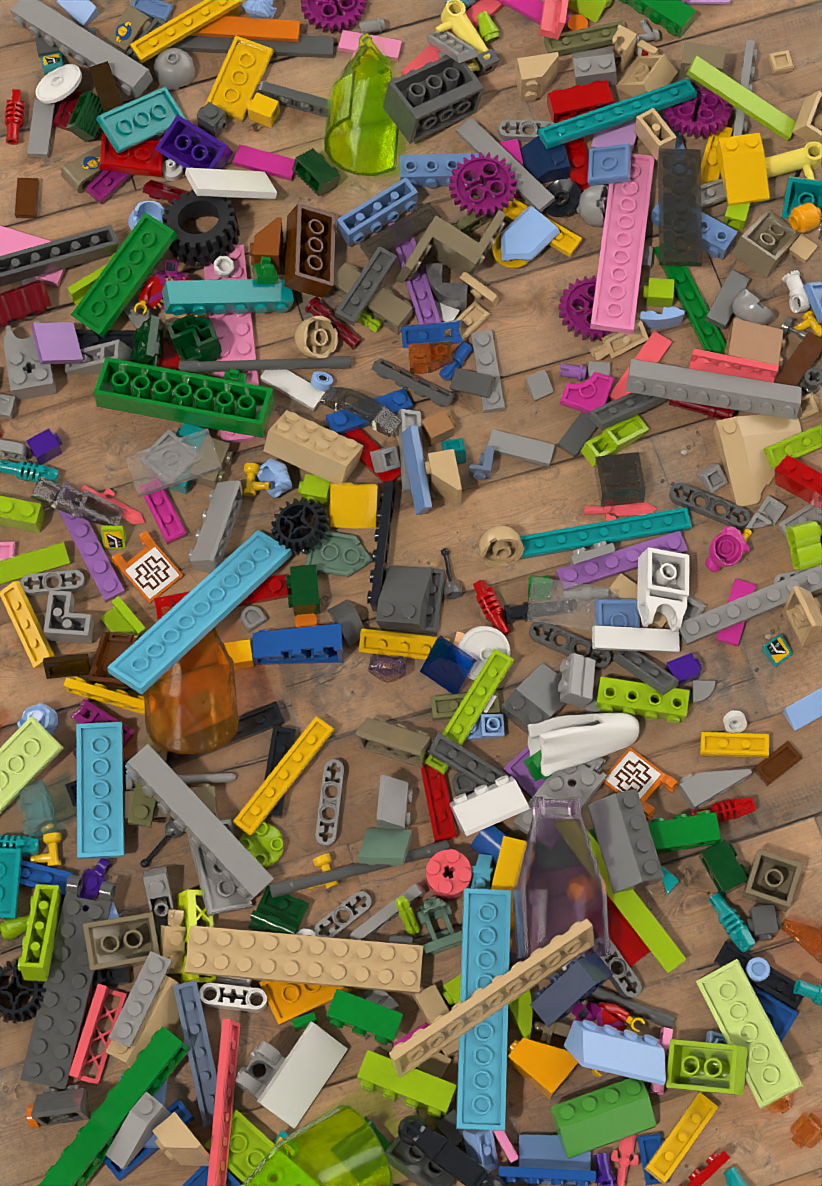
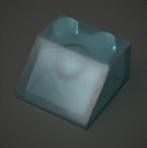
M42 779L20 791V799L17 800L20 813H24L25 821H22L25 835L29 834L30 838L39 839L43 838V834L59 833L50 792Z

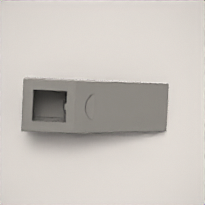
M166 866L144 870L143 872L150 913H153L158 943H160L161 925L168 926V910L175 909Z

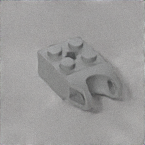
M11 325L6 326L3 344L12 396H15L16 401L57 394L53 365L40 364L33 333L26 339H19L13 334Z

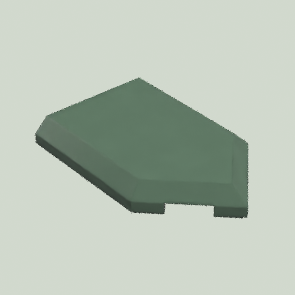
M328 531L325 532L327 539L320 540L322 546L315 545V551L308 549L305 565L316 564L317 572L348 577L372 562V558L365 551L356 536Z

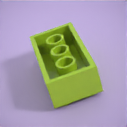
M369 1050L366 1052L357 1075L361 1089L371 1093L377 1090L382 1092V1097L394 1102L400 1099L405 1101L406 1107L416 1111L420 1107L427 1110V1115L436 1119H440L441 1116L445 1117L448 1114L457 1089V1085L415 1068L399 1078L394 1071L390 1058Z

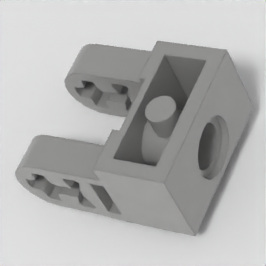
M263 1040L251 1053L249 1065L247 1067L243 1066L240 1069L235 1080L239 1088L257 1100L285 1061V1058L281 1056L277 1049ZM257 1066H264L266 1068V1074L263 1077L254 1076L253 1072Z

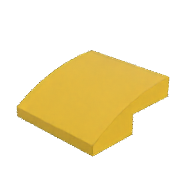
M351 482L330 483L329 526L358 529L376 528L378 486L376 484L354 485Z

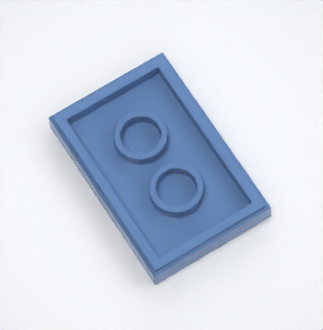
M519 1135V1167L591 1171V1151L567 1159L558 1135ZM519 1179V1184H527V1180ZM542 1181L541 1185H551V1181ZM566 1182V1185H575V1182Z

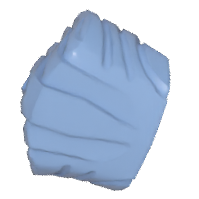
M245 0V3L242 4L246 13L253 18L272 19L277 8L272 7L273 0Z
M156 201L138 203L128 218L131 231L145 212L163 223L164 208Z
M270 458L259 467L262 469L257 474L259 481H271L272 489L266 490L271 497L277 498L280 494L292 489L290 476L284 463Z
M39 703L26 708L17 723L18 728H20L33 716L53 735L54 731L57 730L58 715L53 708Z

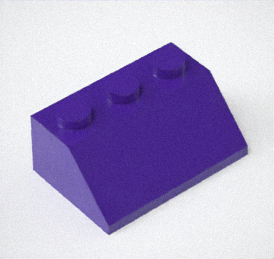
M178 114L155 148L156 151L185 169H223L233 154L228 145Z

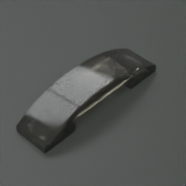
M331 387L319 400V403L335 411L343 408L371 422L372 429L388 437L402 424V421L384 405L361 392L349 388Z

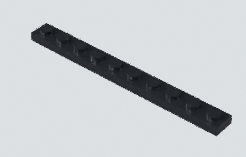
M277 701L169 743L165 763L170 768H174L270 730L273 726L285 724ZM130 759L123 761L124 787H126L125 775L127 774L125 765ZM77 780L65 784L73 807L77 806Z

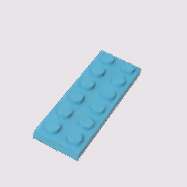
M123 723L76 724L77 858L125 857Z

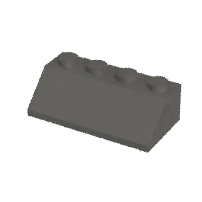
M637 789L615 793L587 805L613 894L657 884L664 875Z

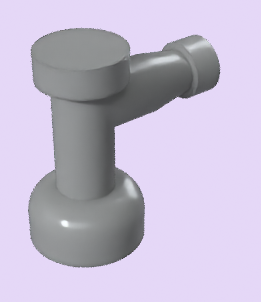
M646 19L640 20L639 24L644 34H637L635 49L640 40L645 42L654 40L656 42L660 39L657 29L651 30Z

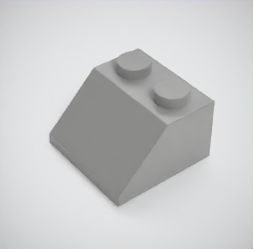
M612 47L572 53L576 85H586L597 80H607L609 85L617 84Z
M386 775L380 776L377 829L405 830V826H410L411 812H406L407 803H412V790H408V782Z

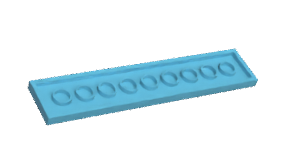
M257 530L107 667L109 674L142 695L292 555L291 549H285V545L280 546L278 541Z
M464 888L460 1002H465L471 998L477 989H484L490 985L492 980L498 975H504L509 972L511 891L469 888ZM508 1004L459 1038L456 1129L505 1131Z

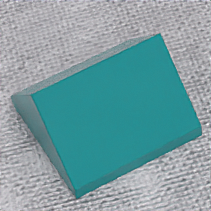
M789 176L784 192L782 218L789 219L793 208L808 202L818 207L822 213V181Z

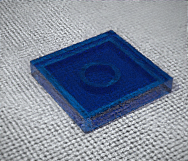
M440 635L435 641L420 672L450 693L459 694L477 660Z

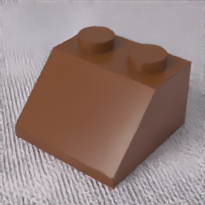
M277 217L255 234L254 243H250L251 265L260 264L261 257H270V264H274L278 275H281L284 243L282 217Z

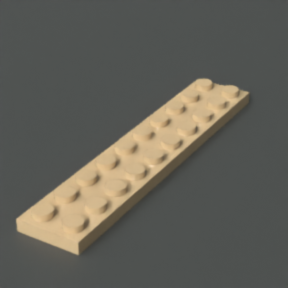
M585 919L582 922L574 923L565 934L555 936L550 941V944L544 948L536 949L525 961H519L514 964L509 972L495 977L490 985L484 989H477L471 998L465 1002H458L449 1013L436 1017L427 1028L417 1030L412 1035V1038L395 1045L389 1055L394 1071L399 1078L593 947V926L589 920Z
M190 926L185 973L419 994L423 946Z

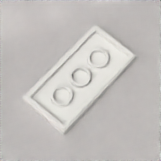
M186 168L185 175L197 196L276 199L277 191L266 173L262 171Z
M310 1022L257 1102L295 1129L348 1049L315 1023Z

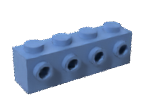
M472 153L400 155V180L406 177L414 188L449 187V184H451L449 177L453 176L452 169H457V162L464 164V157L471 160ZM473 153L476 158L479 157V153ZM472 177L465 178L466 181L474 180Z
M406 177L337 219L338 233L349 247L353 244L361 243L369 234L377 233L381 230L382 226L396 221L406 211L410 212L418 205V192Z
M667 192L662 195L652 210L650 221L657 227L669 230L674 236L687 240L692 246L705 250L714 258L723 260L736 240L738 231Z

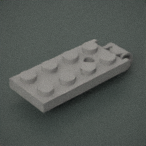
M600 757L553 773L528 802L530 809L521 812L513 822L514 826L549 850H552L562 837L553 824L571 810L578 816L604 782L606 774L602 772L599 775V773L603 769L606 760ZM570 780H574L576 782V785L574 787H570L568 785V782Z

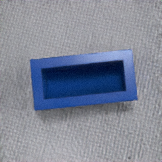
M492 825L482 829L470 847L479 854L493 855L492 865L496 867L502 839L506 835Z

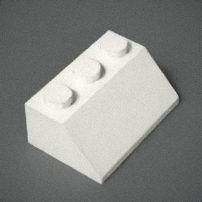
M502 776L495 780V784L489 787L487 785L479 786L474 789V793L467 796L466 794L458 795L453 798V802L449 803L460 830L466 836L530 809L516 780L512 776L509 778L508 776Z

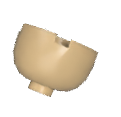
M314 316L300 323L295 332V344L304 356L321 359L327 358L331 352L335 351L338 343V333L336 328L333 329L330 324L332 323L331 320L324 316Z
M508 526L492 527L484 532L480 538L479 553L482 561L488 567L508 566L506 562H510L513 559L516 562L523 555L524 547L518 533Z

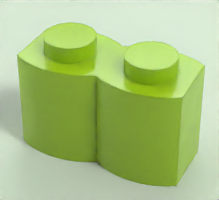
M809 520L786 526V536L794 569L804 570L821 565L822 545L820 537L822 536V530L820 525L816 521Z

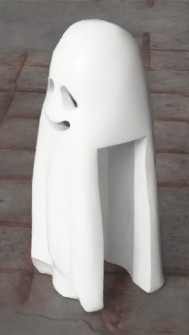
M599 713L558 716L540 723L529 724L528 748L530 756L541 750V773L544 776H549L559 770L586 763L632 745L637 740L639 734V722L635 717L627 713Z

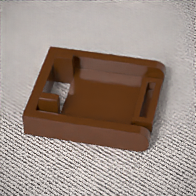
M103 632L87 680L93 684L129 687L116 677L106 678L105 675L109 673L107 667L136 642L141 635Z

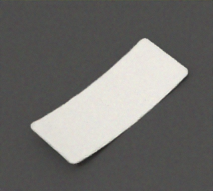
M435 301L440 320L448 322L455 319L459 312L458 309Z

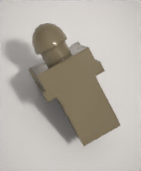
M536 1021L532 1023V1030L536 1033H542L540 1043L549 1045L552 1035L567 1039L570 1026L556 1022L548 1027L546 1024Z

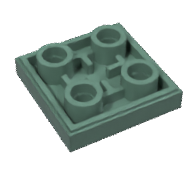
M367 828L358 854V863L368 865H404L412 839V830Z

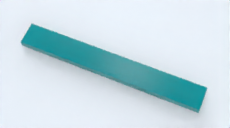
M687 78L538 129V136L545 148L549 149L636 119V116L652 108L659 111L697 97V92Z
M684 507L519 536L524 547L520 560L573 551L583 547L590 548L594 547L593 544L605 540L607 544L691 530L692 525L688 508Z

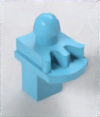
M479 854L476 866H472V889L491 890L493 882V855Z

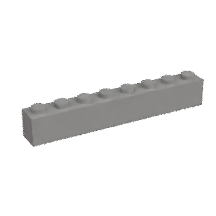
M19 0L10 10L14 17L13 21L19 27H26L35 37H44V41L49 46L53 47L56 45L61 53L65 56H72L81 66L91 67L108 61L116 85L127 95L132 94L138 98L153 81L149 69L39 0Z
M634 359L630 361L626 392L797 420L801 405L802 387Z
M149 744L127 762L125 767L127 768L126 773L132 780H138L141 783L143 792L151 798L153 796L159 809L166 815L169 813L174 819V825L180 831L184 830L190 836V842L196 848L200 847L206 853L205 858L212 865L216 864L222 870L220 873L223 878L228 882L232 881L238 887L236 891L242 898H248L251 901L274 879Z

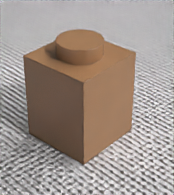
M445 410L421 420L422 431L430 446H434L454 436L455 421L451 415H447Z

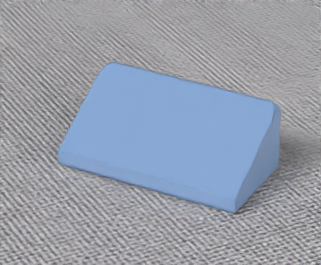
M57 0V3L83 28L98 16L97 7L90 0Z
M822 688L784 709L783 714L794 731L822 717Z
M464 1130L463 1136L467 1155L487 1169L489 1173L499 1167L493 1131Z

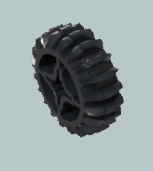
M302 497L300 502L294 498L292 504L286 501L285 508L279 507L280 514H274L276 520L271 522L273 526L271 532L274 536L273 538L279 542L280 546L285 545V549L290 548L291 552L298 556L301 551L306 555L308 549L315 551L314 546L317 544L322 546L320 540L327 539L325 532L330 531L327 525L330 522L327 512L320 503H315L311 498L307 501L306 498ZM313 515L315 516L314 527L311 526V517ZM287 526L290 527L288 538L286 537Z
M15 960L14 967H12L9 961L6 962V969H3L0 965V986L5 979L11 976V982L7 986H1L0 996L10 998V1004L12 1005V1010L4 1008L0 1003V1018L3 1016V1021L6 1023L9 1022L11 1016L14 1024L18 1023L19 1017L24 1023L27 1022V1014L35 1018L36 1016L32 1011L35 1008L37 1010L41 1008L38 1005L39 1001L43 1002L44 997H41V993L46 992L45 988H41L45 981H33L34 988L23 986L22 973L18 970V960ZM18 987L21 993H18V996L15 997L12 994V990ZM32 997L26 1006L19 1009L25 998Z

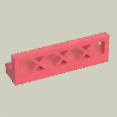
M544 0L539 35L556 40L559 39L565 25L569 0Z
M694 349L688 368L774 383L779 365Z
M97 985L69 1073L71 1078L99 1086L108 1059V1054L105 1051L111 1042L109 1038L106 1042L104 1037L110 1035L125 1004L126 993L111 990L105 985ZM108 995L120 998L118 1007L111 1011L108 1010L105 1004ZM104 1008H105V1010H106L107 1013H105L104 1015H102L103 1010H104ZM116 1012L115 1017H114V1020H113L111 1014H113V1013ZM109 1016L112 1027L102 1034L98 1027L99 1022ZM98 1031L99 1036L95 1038L96 1032ZM102 1039L105 1045L104 1052L95 1057L91 1050L92 1045ZM95 1062L98 1068L95 1079L83 1076L85 1067Z

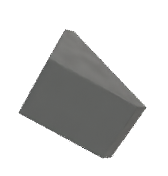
M347 600L328 609L327 612L333 622L341 624L342 637L347 646L351 647L360 642L361 628H365L357 610Z

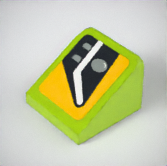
M101 526L104 549L125 548L126 533L123 526Z

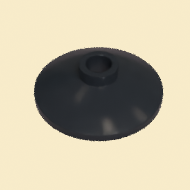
M560 179L546 187L555 197V201L544 209L548 215L563 217L573 212L579 205L581 191L574 181Z

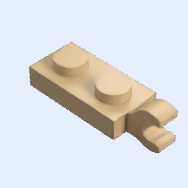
M637 319L634 323L633 335L613 332L602 338L604 344L593 346L589 350L592 357L595 356L596 360H600L606 355L613 359L647 341L649 338L642 321Z
M169 909L168 926L161 925L159 954L172 960L168 973L182 974L186 927L180 926L184 917L182 910Z

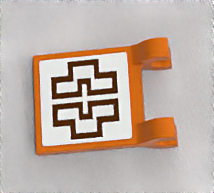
M144 531L138 536L140 542L145 546L142 551L128 562L118 552L111 559L113 564L128 578L150 604L154 601V598L159 597L184 576L156 545L151 536Z
M631 747L608 771L603 782L615 793L637 789L645 817L648 820L655 814V808L646 801L658 787L662 785L670 793H673L678 787L676 785L678 782L673 777L663 773Z

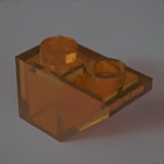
M451 341L408 344L410 373H432L453 363Z

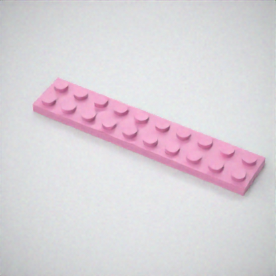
M631 153L630 181L609 184L590 329L633 335L654 156Z
M234 245L235 250L232 253L226 252L234 264V271L228 278L217 276L214 273V264L212 265L211 261H208L206 266H204L205 280L247 279L244 245ZM231 312L221 315L208 313L209 320L215 329L222 348L221 355L216 361L256 360L251 312L243 314ZM257 370L240 371V373L247 374V384L259 386ZM225 371L214 372L215 378H224ZM220 430L221 441L230 444L265 440V436L264 438Z

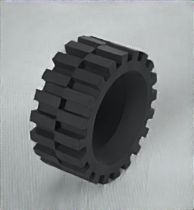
M190 190V195H186L184 192L180 194V200L174 198L171 201L172 207L167 205L165 208L166 214L162 216L163 224L178 234L169 249L172 251L175 258L179 257L180 262L184 264L188 260L190 266H195L196 262H200V266H206L208 261H211L213 265L219 256H227V251L232 253L235 250L233 244L238 245L240 230L234 207L230 199L227 200L226 197L197 196L194 190ZM205 216L218 218L216 225L205 233L189 234L182 230L193 219Z

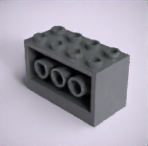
M444 55L437 61L428 62L417 70L409 71L406 75L393 78L388 83L383 109L411 144L477 113L484 86L465 62L458 63L448 55Z

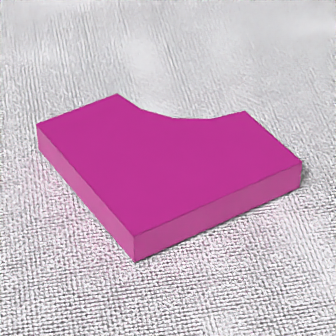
M594 371L592 376L583 383H567L560 400V405L589 414V411L606 404L615 378Z

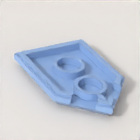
M528 206L501 232L502 261H510V259L532 260L560 233L558 227L533 206Z

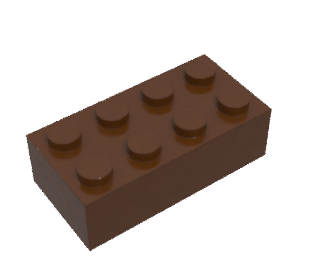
M298 203L287 215L284 287L323 298L334 286L335 214Z

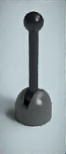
M443 548L441 555L444 556L449 581L444 587V596L446 599H456L462 596L459 583L452 579L448 558L449 550Z
M172 819L168 821L164 828L166 836L146 859L141 860V867L147 868L149 866L150 860L168 839H176L184 832V830L180 831L174 825Z

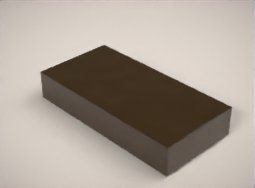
M88 653L43 658L47 679L89 675L91 670Z

